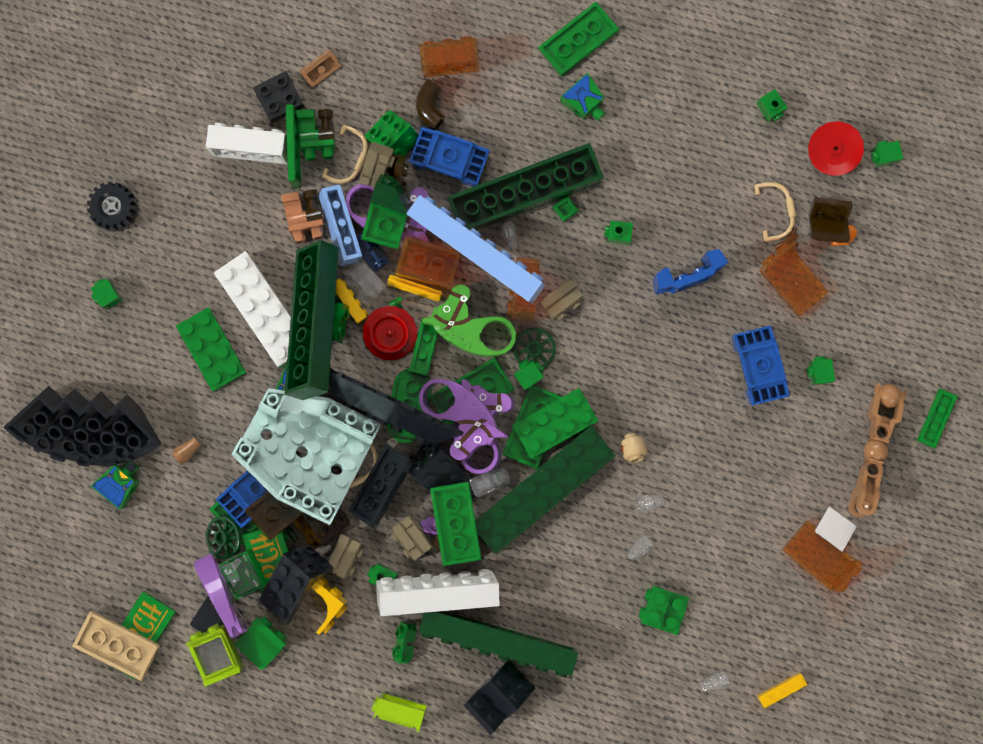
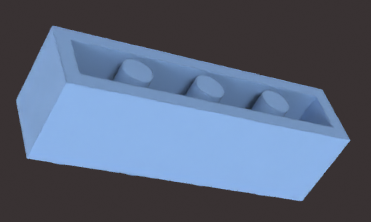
M336 185L322 188L318 197L333 245L339 247V265L341 267L358 263L362 254L341 186Z

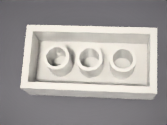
M222 123L208 125L206 148L214 157L288 164L287 136L282 130L272 129L271 131H264L260 127L245 129L241 125L226 127Z

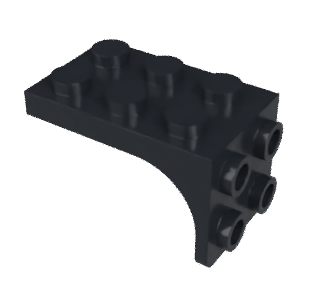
M426 442L422 444L420 450L415 455L409 457L414 460L409 472L430 493V488L469 482L472 499L482 490L437 444Z
M308 544L286 552L282 555L259 600L287 625L291 623L309 589L321 577L332 572L333 566Z

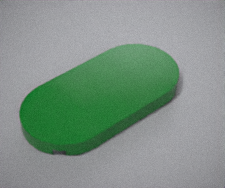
M410 368L404 369L394 380L391 397L424 412L419 403V394L422 387L430 381L429 376L427 378L410 374ZM431 390L429 391L427 396L428 406L430 402ZM387 422L388 432L396 441L400 443L416 441L414 440L415 435L404 430L401 433L390 428L392 424Z

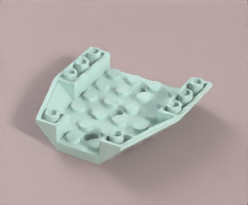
M268 388L259 404L258 411L244 436L237 443L232 456L276 499L330 525L381 424L330 398L315 396L306 400H300L284 395L285 391ZM268 431L271 433L272 438L264 440L261 437V433ZM298 449H304L307 455L305 457H299L297 456L296 451ZM338 466L341 468L342 473L335 475L331 472V468Z

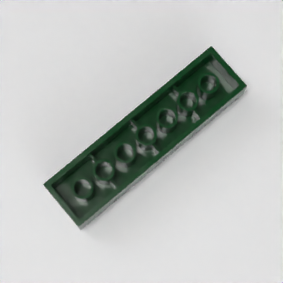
M587 143L450 195L447 199L454 218L458 217L466 223L465 228L468 230L473 228L477 231L603 183L604 176L591 143Z
M323 240L296 250L284 395L300 400L328 393L339 247Z
M590 426L475 520L477 533L493 553L497 554L616 455L595 429Z
M447 611L425 612L419 629V633H423L422 637L433 640L434 637L441 639L442 643L452 645L453 642L461 644L460 648L471 651L472 648L479 649L480 654L490 656L493 653L498 655V658L501 660L510 661V659L517 660L519 665L529 667V664L535 665L537 670L548 672L549 669L555 671V675L567 678V675L572 676L578 656L576 648Z

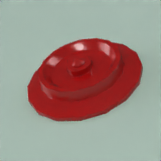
M841 121L828 122L818 127L812 134L808 144V154L813 166L821 173L830 176L844 175L854 170L861 162L864 153V143L859 131L852 125Z
M384 306L374 310L367 317L363 326V340L367 349L374 356L383 360H397L405 357L413 349L417 341V326L413 317L406 310L397 306Z

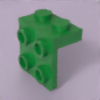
M391 110L387 111L365 134V138L369 142H375L392 148L393 154L405 156L416 144L419 136L409 123Z
M265 616L257 617L252 622L248 631L235 643V646L260 670L265 669L289 643L286 639L287 636L282 631H277L272 626L273 623Z

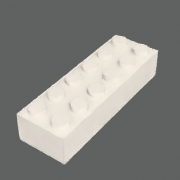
M245 251L215 271L214 274L277 367L282 369L287 365L291 315L251 256Z
M482 569L475 573L470 571H461L459 574L444 572L440 573L439 576L423 574L420 577L414 578L412 576H402L400 579L385 577L376 581L377 604L380 616L500 606L499 583L494 573L488 569Z

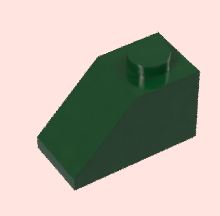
M380 174L370 202L406 215L411 204L399 181L395 180L392 176Z

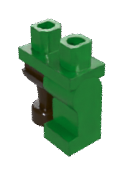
M314 109L296 110L300 148L305 160H316L315 151H322V158L325 160L333 159L334 150H336L335 135L331 130L330 120L333 118V110L321 109L318 111V118L322 120V129H317Z

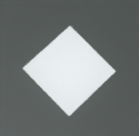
M828 507L815 532L843 552L857 526L831 507Z

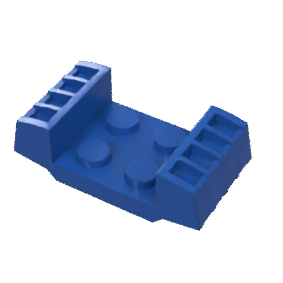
M421 127L409 163L415 168L424 171L427 168L462 180V184L474 187L478 185L490 150L461 138Z
M720 249L708 251L701 258L703 267L694 270L692 275L688 276L685 273L676 277L675 280H673L671 272L667 267L658 272L652 279L655 295L665 292L674 294L705 282L715 272L721 270L728 261Z
M771 325L734 334L732 343L735 352H738L748 389L745 391L748 403L753 406L789 397L786 375Z
M247 470L216 500L241 528H245L252 522L244 512L245 509L268 492V490Z

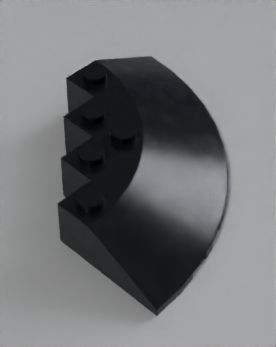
M330 368L329 386L336 397L344 401L342 405L352 410L354 407H357L367 412V417L385 426L388 422L392 424L390 428L400 433L402 430L415 435L414 440L425 444L426 441L432 444L460 437L464 433L388 394Z
M48 386L3 427L21 443L25 442L34 447L33 450L38 453L41 451L50 454L49 458L60 462H65V459L75 461L78 466L89 467V465L109 467L118 463H128L133 461V459L145 456L162 444L142 408L128 394L118 403L114 404L102 391L88 402L76 389H73L62 399Z

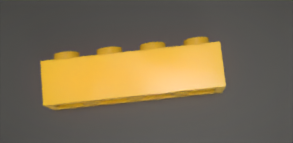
M339 278L336 280V294L343 304L349 306V313L359 325L367 319L366 315L368 313L365 309H361L359 300L354 299L352 290L347 289L346 286L348 285L345 280Z
M797 673L757 695L762 707L766 708L803 688L807 683L802 674Z

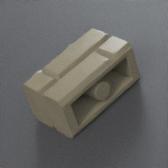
M375 142L371 143L359 180L361 184L370 185L374 188L380 174L390 176L387 170L388 167L392 168L395 157L392 156L393 149Z
M569 279L540 300L539 304L552 321L555 319L560 321L567 315V310L571 307L575 310L582 304L581 300L584 296L573 281Z
M411 515L391 529L393 531V534H391L392 538L397 544L401 542L405 548L402 551L409 560L412 558L415 561L433 547Z
M342 533L328 560L333 566V570L330 573L343 579H347L348 576L352 577L356 566H354L356 558L360 559L365 550L362 548L364 543Z

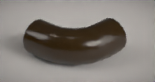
M427 79L417 94L416 109L419 118L425 125L436 131L445 119V116L434 105L435 99L442 89L433 81Z

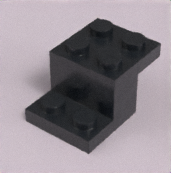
M506 661L493 676L475 691L463 706L491 735L505 719L521 707L535 690V687L511 661Z

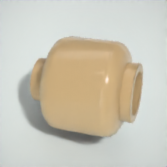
M635 433L625 435V439L620 442V449L624 460L630 463L644 460L647 448L643 437L636 436Z

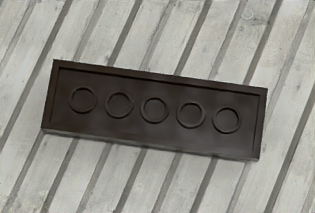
M338 466L331 468V472L335 475L342 473L341 468ZM269 491L244 511L269 541L304 514V512L276 499Z

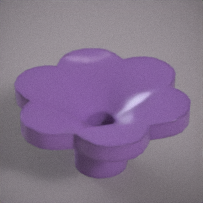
M427 517L421 521L424 532L429 536L438 535L434 518Z

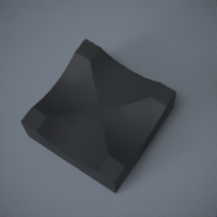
M287 71L253 87L271 124L286 116V105H293L296 110L305 108Z

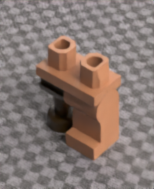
M315 189L302 193L303 199L308 201L307 211H303L301 196L298 191L281 195L289 232L293 235L297 244L306 242V232H312L313 240L324 238L323 229H325V223L315 199L318 198V192Z

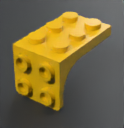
M321 577L311 587L323 597L328 610L325 622L316 632L318 635L323 632L326 634L335 624L333 619L335 617L339 618L348 608L345 606L348 601L342 597L343 592L337 587L331 588L327 584L329 581L325 577Z

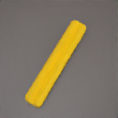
M390 275L387 281L388 286L437 302L442 297V291L394 275Z

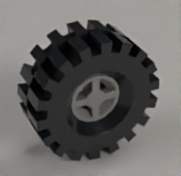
M107 182L108 185L102 183L100 184L101 188L95 187L93 189L95 191L94 195L90 193L88 196L91 198V201L87 200V205L90 206V208H87V212L91 214L89 217L95 224L111 232H114V230L119 232L122 231V228H129L128 224L130 222L133 224L135 222L134 216H138V212H136V209H139V205L136 203L138 201L132 191L120 183Z

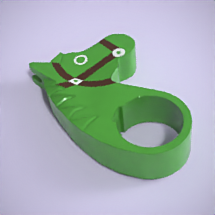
M462 284L453 287L447 301L434 308L432 316L422 319L423 324L433 326L436 332L450 344L466 353L479 357L503 356L512 349L516 339L513 325L503 317L495 316L470 319L468 317L466 303L470 298V290ZM500 323L508 328L511 334V342L505 349L500 351L490 350L481 342L480 335L487 325Z

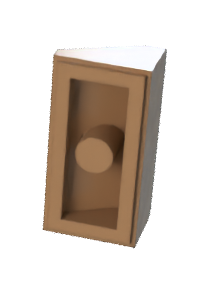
M328 49L299 70V72L310 87L313 88L339 69L341 64L332 51Z

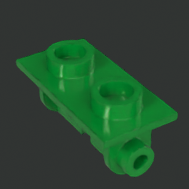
M400 622L396 629L397 642L396 646L393 647L392 656L393 660L399 664H409L410 660H412L414 646L407 644L408 642L415 643L417 632L415 624L407 625Z

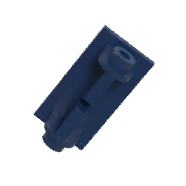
M361 233L357 236L361 254L375 273L390 263V261L378 244L361 240L363 234Z

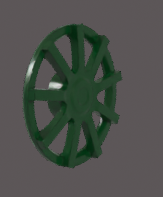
M528 328L522 331L515 339L513 345L514 357L519 364L523 361L519 359L517 354L528 353L524 360L533 357L535 362H537V357H540L545 363L542 365L545 368L555 357V341L547 331L541 328ZM530 331H538L535 341L532 340ZM526 333L530 342L526 343L520 340V337ZM541 333L549 337L547 340L539 343ZM551 341L553 350L544 349L543 345ZM519 342L526 346V349L517 351V343ZM542 352L552 353L548 361L544 358Z
M229 516L215 517L209 523L206 530V543L210 552L215 557L224 560L232 558L240 551L239 547L242 536L238 524ZM220 519L224 520L223 529L219 522ZM228 522L232 524V527L229 530H227ZM213 523L216 524L219 531L216 532L210 529ZM235 529L236 536H231V532ZM209 533L214 534V540L209 542ZM231 539H237L236 546L231 542ZM215 543L219 545L216 552L211 548V545ZM228 545L233 549L231 554H229ZM224 546L225 556H220V552Z

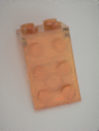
M794 240L791 244L787 241L775 251L777 253L776 256L773 253L761 263L763 267L759 272L799 317L829 291L801 260L795 250L797 242Z
M806 520L782 548V551L829 591L835 593L844 592L849 586L848 581L861 572L863 563L846 552H842L815 532L816 527Z

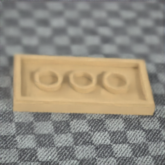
M90 611L72 647L143 681L160 644L94 611Z

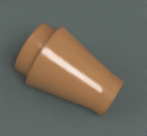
M193 437L191 440L174 448L175 451L171 454L182 465L189 461L201 445Z

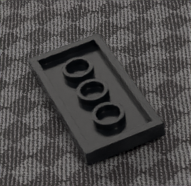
M386 444L351 505L349 512L371 528L376 529L414 460Z

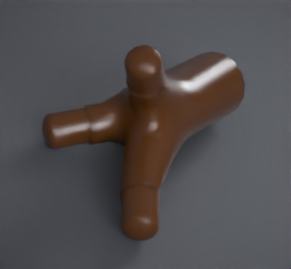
M793 228L787 238L774 245L777 252L787 246H799V243L793 242L798 238V234H795L797 228Z

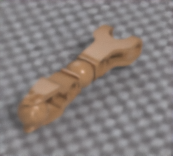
M877 383L875 385L874 397L871 399L867 414L868 419L871 420L870 438H868V442L864 447V464L860 468L857 483L853 489L848 507L850 514L854 517L872 515L877 509L880 497L879 487L883 473L882 465H884L883 461L886 460L889 454L887 444L890 441L888 439L892 435L895 424L902 420L904 400L907 395L906 390L901 392L894 384L881 386ZM879 404L886 408L895 407L892 419H888L886 416L881 417L878 414ZM878 428H880V429L883 430V432H884L883 438H881V437L878 436V434H877V429H878ZM869 465L874 467V475L868 472Z

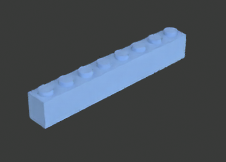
M420 195L406 213L408 216L533 304L546 286L541 282L543 280L541 276L535 272L531 275L526 271L527 266L520 261L515 263L510 260L512 256L506 251L502 250L500 253L495 249L496 244L489 239L486 241L480 238L482 234L475 229L468 230L465 228L466 223L458 217L455 220L451 218V212L444 207L437 208L435 206L436 202L430 197L423 198Z

